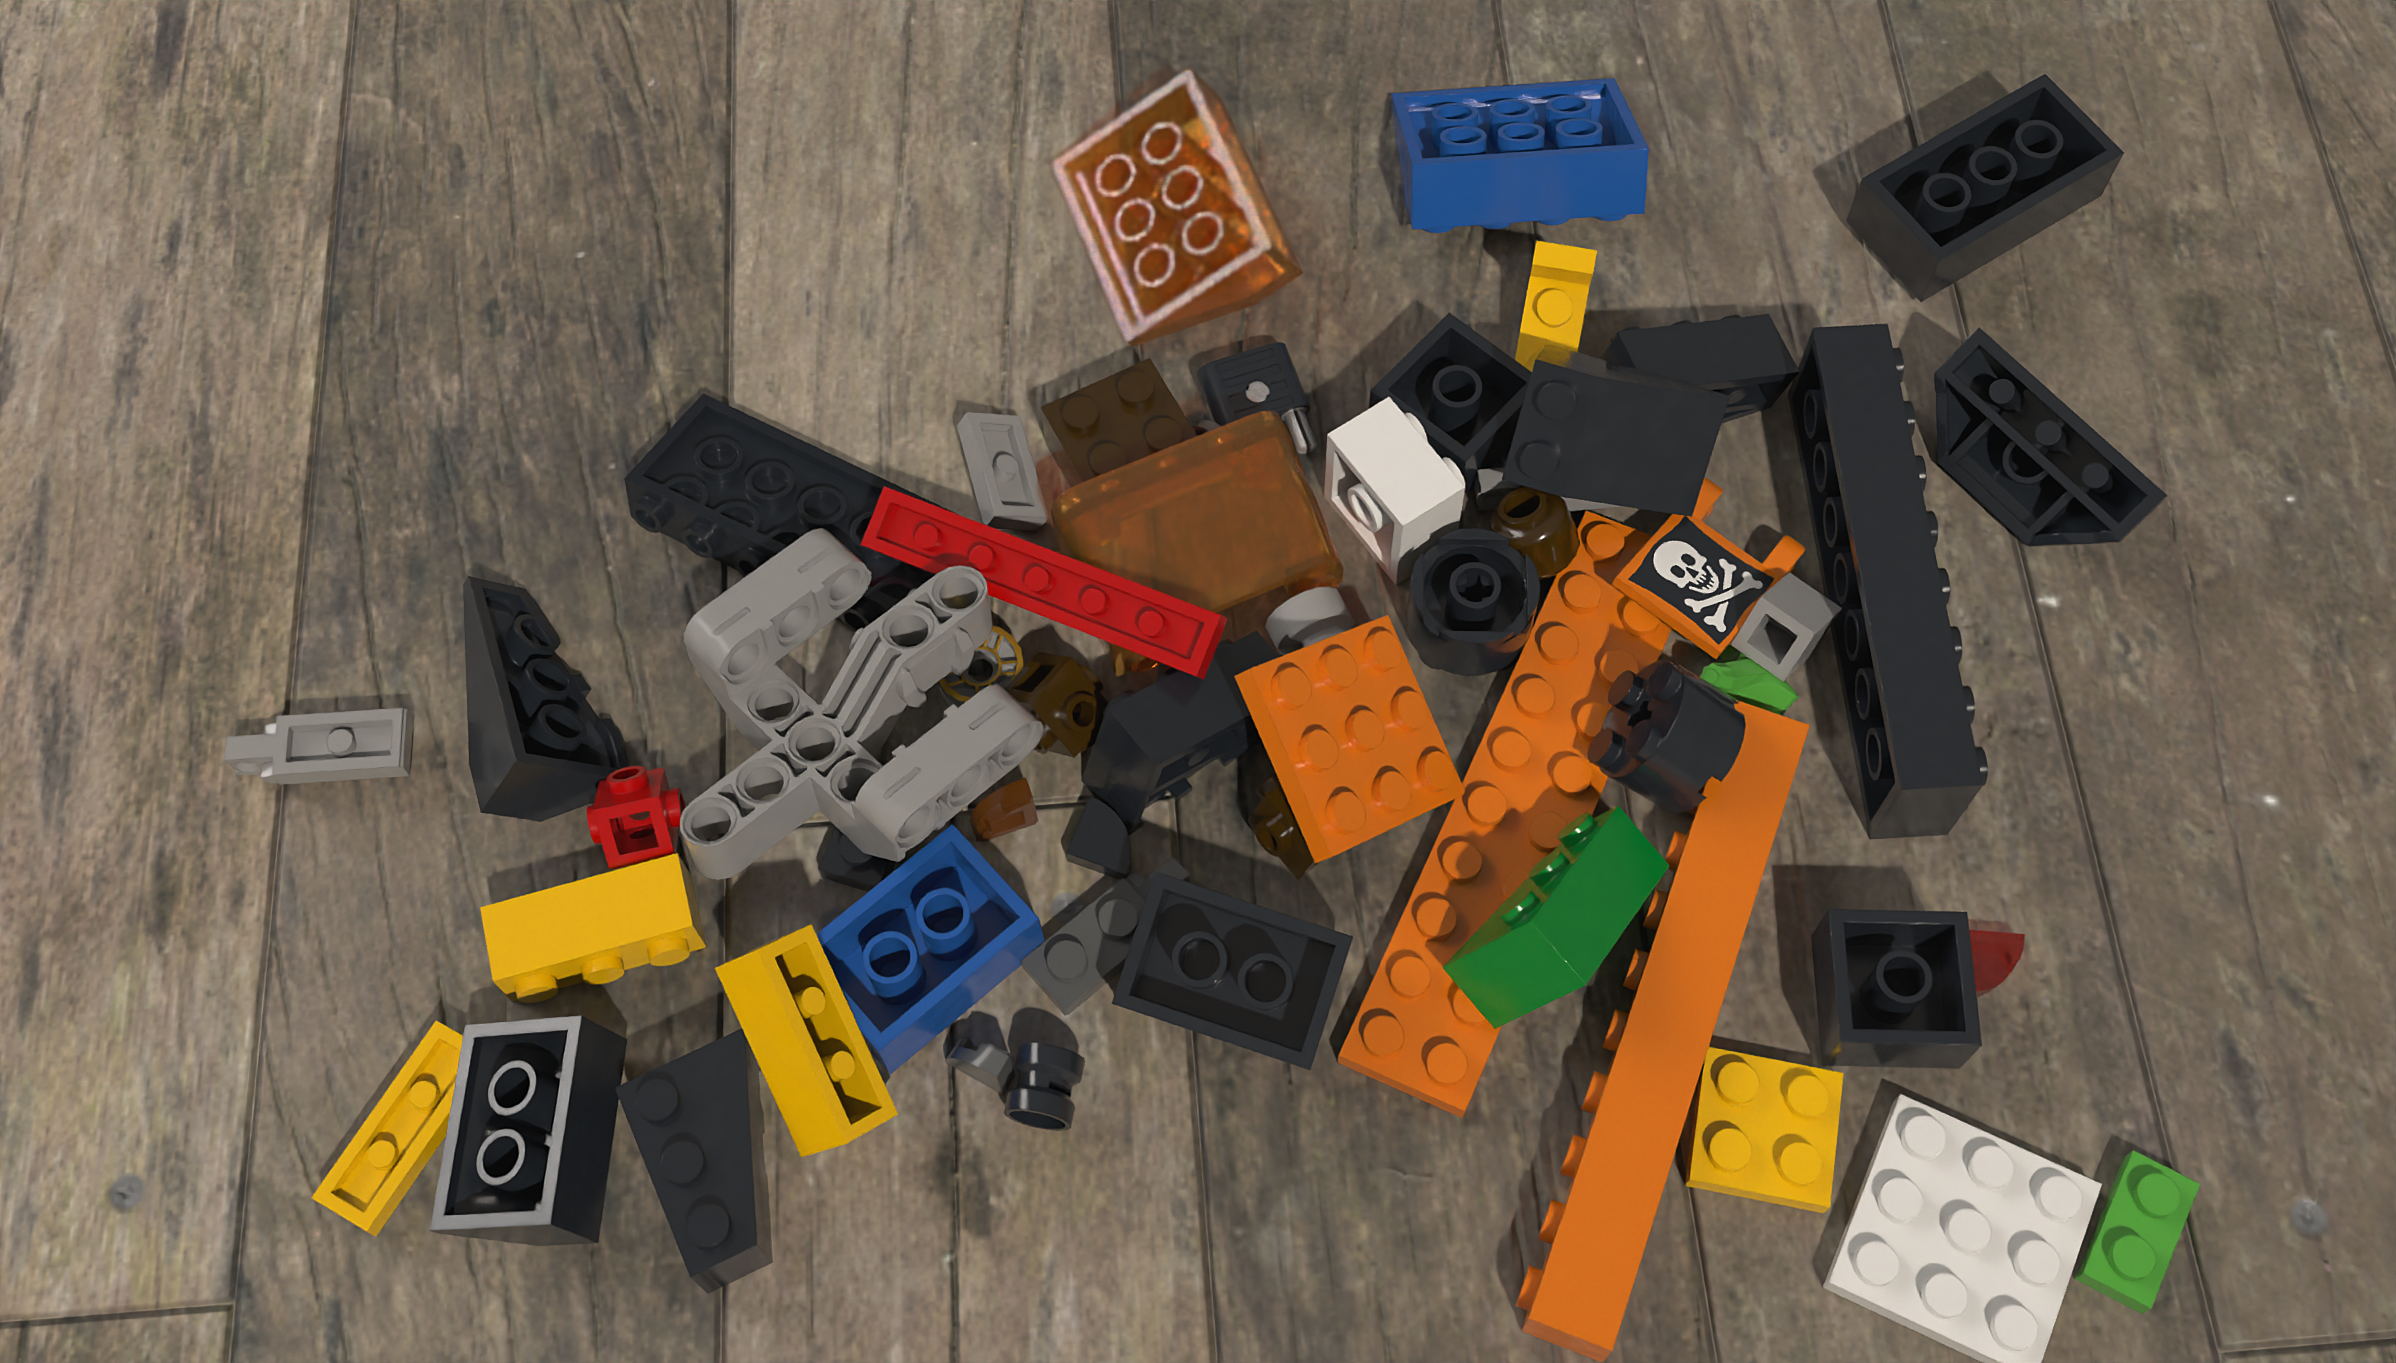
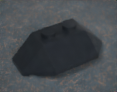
M1980 327L1934 373L1938 463L2027 546L2046 547L2120 543L2168 497L2167 494Z

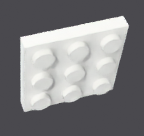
M1900 1094L1893 1101L1823 1288L1982 1363H2041L2102 1184Z

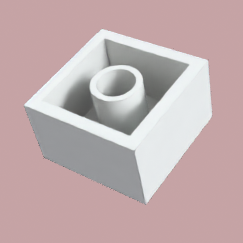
M1388 397L1327 434L1324 497L1394 584L1397 585L1412 575L1415 562L1422 553L1424 555L1430 548L1436 545L1440 537L1459 529L1465 481L1456 464L1447 457L1441 459L1429 445L1425 430L1418 419L1411 413L1403 414L1392 399Z

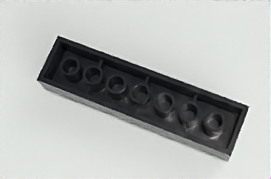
M1888 323L1816 327L1812 329L1798 366L1800 372L1791 384L1788 398L1824 594L1826 598L1842 608L1830 627L1869 839L1948 835L1964 811L1967 810L1976 794L1986 784L1988 765L1983 748L1975 746L1971 729L1975 715L1974 696L1970 686L1962 685L1958 666L1962 658V638L1958 627L1950 626L1946 607L1950 598L1949 576L1945 568H1938L1934 549L1938 541L1937 518L1933 511H1926L1923 496L1926 486V465L1923 457L1915 455L1912 443L1915 429L1914 408L1911 401H1904L1900 385L1904 374L1903 355L1900 348H1893Z

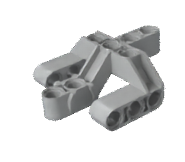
M820 528L804 534L708 603L692 617L684 632V644L689 659L739 732L758 750L753 756L694 799L683 810L680 818V831L697 872L706 878L716 880L730 878L738 874L819 810L863 853L899 862L906 857L905 852L922 842L934 829H941L949 819L1021 763L1034 750L1043 733L1042 723L1004 688L999 685H991L979 691L959 708L953 704L944 711L945 719L906 748L901 744L892 751L893 759L884 766L876 760L877 755L906 705L919 708L927 702L924 692L951 671L958 677L967 671L974 656V650L989 638L993 628L987 582L980 572L966 566L948 567L937 573L919 588L912 589L907 597L867 627L857 630L849 646L851 652L820 705L776 665V662L853 606L863 596L870 584L871 571L828 530ZM918 644L916 646L906 647L908 645ZM786 716L781 720L771 721L777 717ZM827 755L822 760L811 761V759L817 756ZM769 794H778L769 800H759ZM715 834H725L722 838L718 840L709 842L706 841L709 837Z

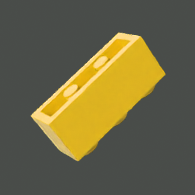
M678 853L480 907L492 980L512 1002L516 1000L523 1003L541 1002L554 997L558 993L559 988L581 982L592 985L609 983L622 977L624 970L649 963L654 966L677 964L690 956V952L707 947L692 876Z
M812 924L770 941L715 968L801 1158L845 1145L898 1115Z

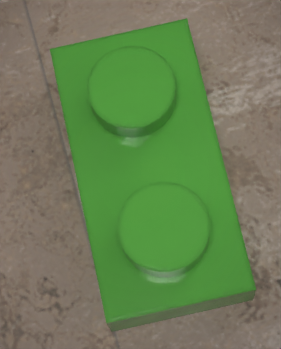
M2134 1150L2124 1156L2074 1279L2141 1314L2152 1309L2200 1183Z

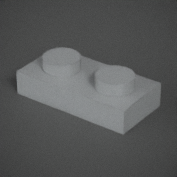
M966 412L958 423L957 428L983 524L995 529L1039 531L1048 520L1049 514L1021 417L1017 415Z

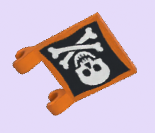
M1704 477L1692 517L1672 514L1615 577L1612 585L1710 656L1717 659L1736 637L1760 597L1789 572L1791 573L1795 563L1805 552L1806 547L1789 535H1785L1763 563L1757 561L1704 523L1711 514L1714 503L1724 492L1721 487Z

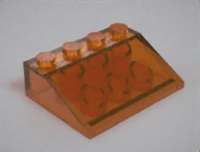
M1190 67L1051 163L1125 340L1132 347L1256 305L1303 274L1302 268L1221 96Z

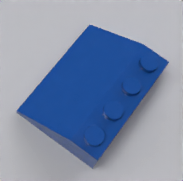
M1615 78L1391 93L1404 201L1412 230L1422 229L1430 233H1444L1458 226L1480 225L1487 229H1502L1516 222L1537 221L1545 225H1560L1574 218L1595 217L1603 221H1617L1625 218L1626 215L1645 214L1649 147Z

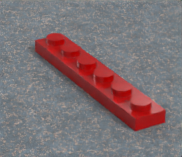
M885 486L882 489L861 542L862 546L933 574H937L948 567H971L980 572L985 578L989 596L1203 680L1228 618Z

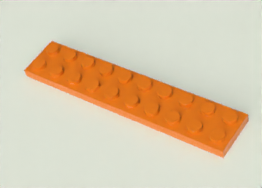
M1587 510L1577 529L1580 540L1577 555L1568 567L1559 572L1555 577L1462 782L1466 794L1455 798L1338 1055L1339 1064L1461 1118L1465 1115L1502 1026L1494 1029L1442 967L1529 877L1528 875L1534 866L1557 848L1561 843L1557 838L1559 833L1578 816L1587 812L1591 816L1593 815L1609 777L1603 774L1599 767L1590 763L1587 752L1593 738L1601 731L1605 717L1612 706L1608 702L1609 690L1617 677L1623 672L1630 670L1637 674L1648 665L1659 661L1672 631V627L1612 585L1615 577L1651 539L1652 535Z

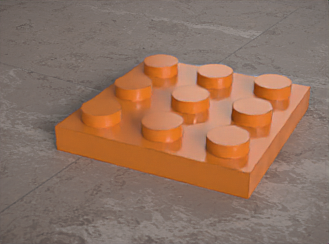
M1388 615L1252 667L1234 676L1315 863L1338 855L1466 794Z

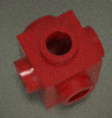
M629 766L616 770L609 774L606 780L599 781L594 805L587 806V821L594 844L602 843L609 870L676 854L680 818L683 810L686 808V804L680 787L670 789L664 767L646 771L643 766Z

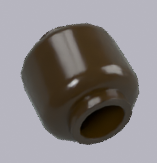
M1522 487L1507 494L1492 513L1489 522V529L1491 531L1500 533L1510 539V547L1515 548L1524 557L1526 554L1535 564L1539 580L1553 577L1567 568L1576 557L1580 546L1578 531L1565 500L1560 496L1530 487Z

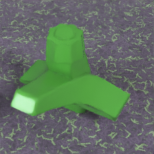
M1730 644L1720 655L1722 663H1711L1709 666H1705L1700 676L1738 701L1779 715H1783L1799 697L1786 680L1784 682Z

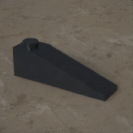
M468 576L463 584L469 766L480 812L542 822L593 803L599 781L606 780L607 776L616 770L630 766L621 734L610 718L599 719L590 706L586 697L590 693L591 688L582 674L570 675L555 652L561 642L527 590Z

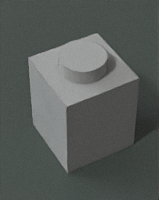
M1789 572L1760 597L1730 645L1784 682L1812 655L1842 608Z

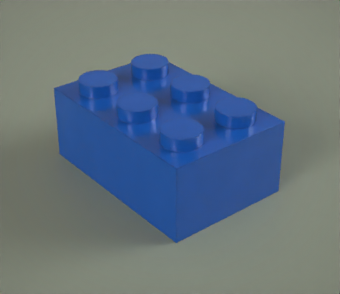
M953 824L816 934L869 1051L890 1075L1022 965L1021 960L1045 942L1039 917Z

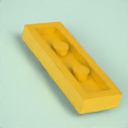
M437 1020L434 1022L311 1197L313 1200L374 1237H377L446 1136L463 1035Z

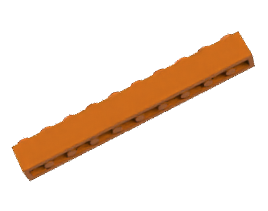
M1738 701L1739 703L1734 704L1737 711L1745 716V734L1741 749L1731 770L1722 782L1711 776L1707 783L1698 791L1707 798L1698 806L1686 811L1693 814L1687 834L1675 830L1664 860L1669 864L1667 870L1674 873L1667 892L1655 889L1642 925L1654 930L1648 951L1635 948L1622 985L1634 990L1628 1011L1626 1013L1618 1009L1614 1010L1603 1041L1602 1048L1614 1052L1607 1074L1594 1071L1581 1110L1593 1114L1586 1137L1583 1138L1573 1134L1560 1170L1561 1175L1572 1178L1565 1201L1562 1203L1551 1199L1540 1229L1538 1240L1550 1244L1542 1270L1529 1265L1515 1305L1528 1311L1521 1330L1522 1332L1601 1363L1606 1360L1614 1348L1810 727L1809 724Z

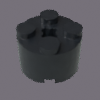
M1468 528L1455 530L1440 537L1437 540V544L1424 555L1422 553L1415 562L1411 575L1406 621L1408 633L1414 646L1419 651V657L1428 667L1437 670L1442 669L1457 675L1480 676L1498 670H1506L1512 667L1518 660L1532 630L1540 595V581L1535 564L1527 554L1524 557L1515 548L1510 547V539L1500 533L1486 529Z
M1660 660L1648 665L1637 674L1627 670L1617 677L1608 693V702L1612 706L1605 717L1601 731L1590 743L1587 755L1590 763L1599 767L1601 772L1668 812L1682 813L1693 809L1707 798L1698 791L1707 783L1711 776L1722 782L1731 770L1744 739L1745 716L1735 709L1734 704L1739 702L1731 695L1675 661Z

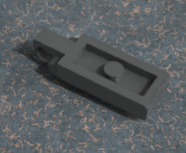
M1173 856L1149 873L1146 878L1137 870L1127 876L1126 879L1122 878L1021 960L1022 967L1064 1016L1069 1015L1123 970L1155 871L1189 882L1190 874Z

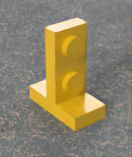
M1536 240L1515 360L1531 372L1535 359L1546 344L1578 353L1597 250Z

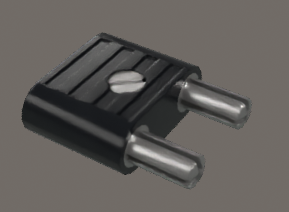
M1271 343L1207 363L1197 371L1198 380L1215 423L1224 428L1236 440V459L1242 471H1250V466L1254 470L1260 465V459L1250 436L1252 433L1286 423L1298 453L1305 454L1307 449L1308 452H1311L1317 447V442L1306 417L1311 408L1285 343Z

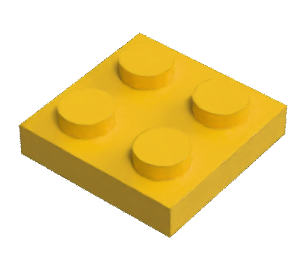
M1708 1047L1698 1078L1685 1186L1824 1214L1831 1206L1844 1073Z

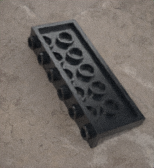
M704 393L624 478L630 515L642 528L653 533L660 532L685 544L693 553L700 557H711L736 569L744 578L804 534L814 529L822 528L828 530L871 571V581L863 596L853 606L835 618L842 621L846 627L855 633L860 628L864 629L907 597L912 589L919 588L936 575L861 545L883 487H888L953 512ZM918 644L908 645L906 647L916 646Z

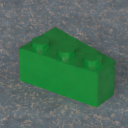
M1619 805L1596 818H1593L1587 812L1570 822L1559 833L1557 838L1561 843L1557 848L1534 866L1528 875L1529 877L1442 967L1494 1029L1586 986L1669 868V864Z

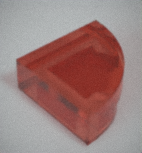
M1969 929L1977 997L1993 991L2011 974L2021 958L2025 934Z

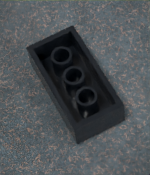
M2043 74L1862 178L1846 221L1916 298L1923 302L2102 196L2124 152L2046 74Z

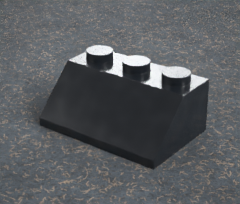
M582 1015L465 1025L430 1231L438 1234L535 1246L599 1243L619 1102L615 1087L621 1085L627 1039Z

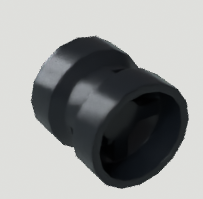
M1024 1043L1020 1045L1015 1062V1069L1019 1074L1017 1087L1008 1092L1004 1109L1005 1116L1015 1122L1034 1128L1054 1131L1070 1129L1075 1112V1105L1070 1099L1073 1086L1082 1080L1085 1058L1076 1052L1044 1043Z

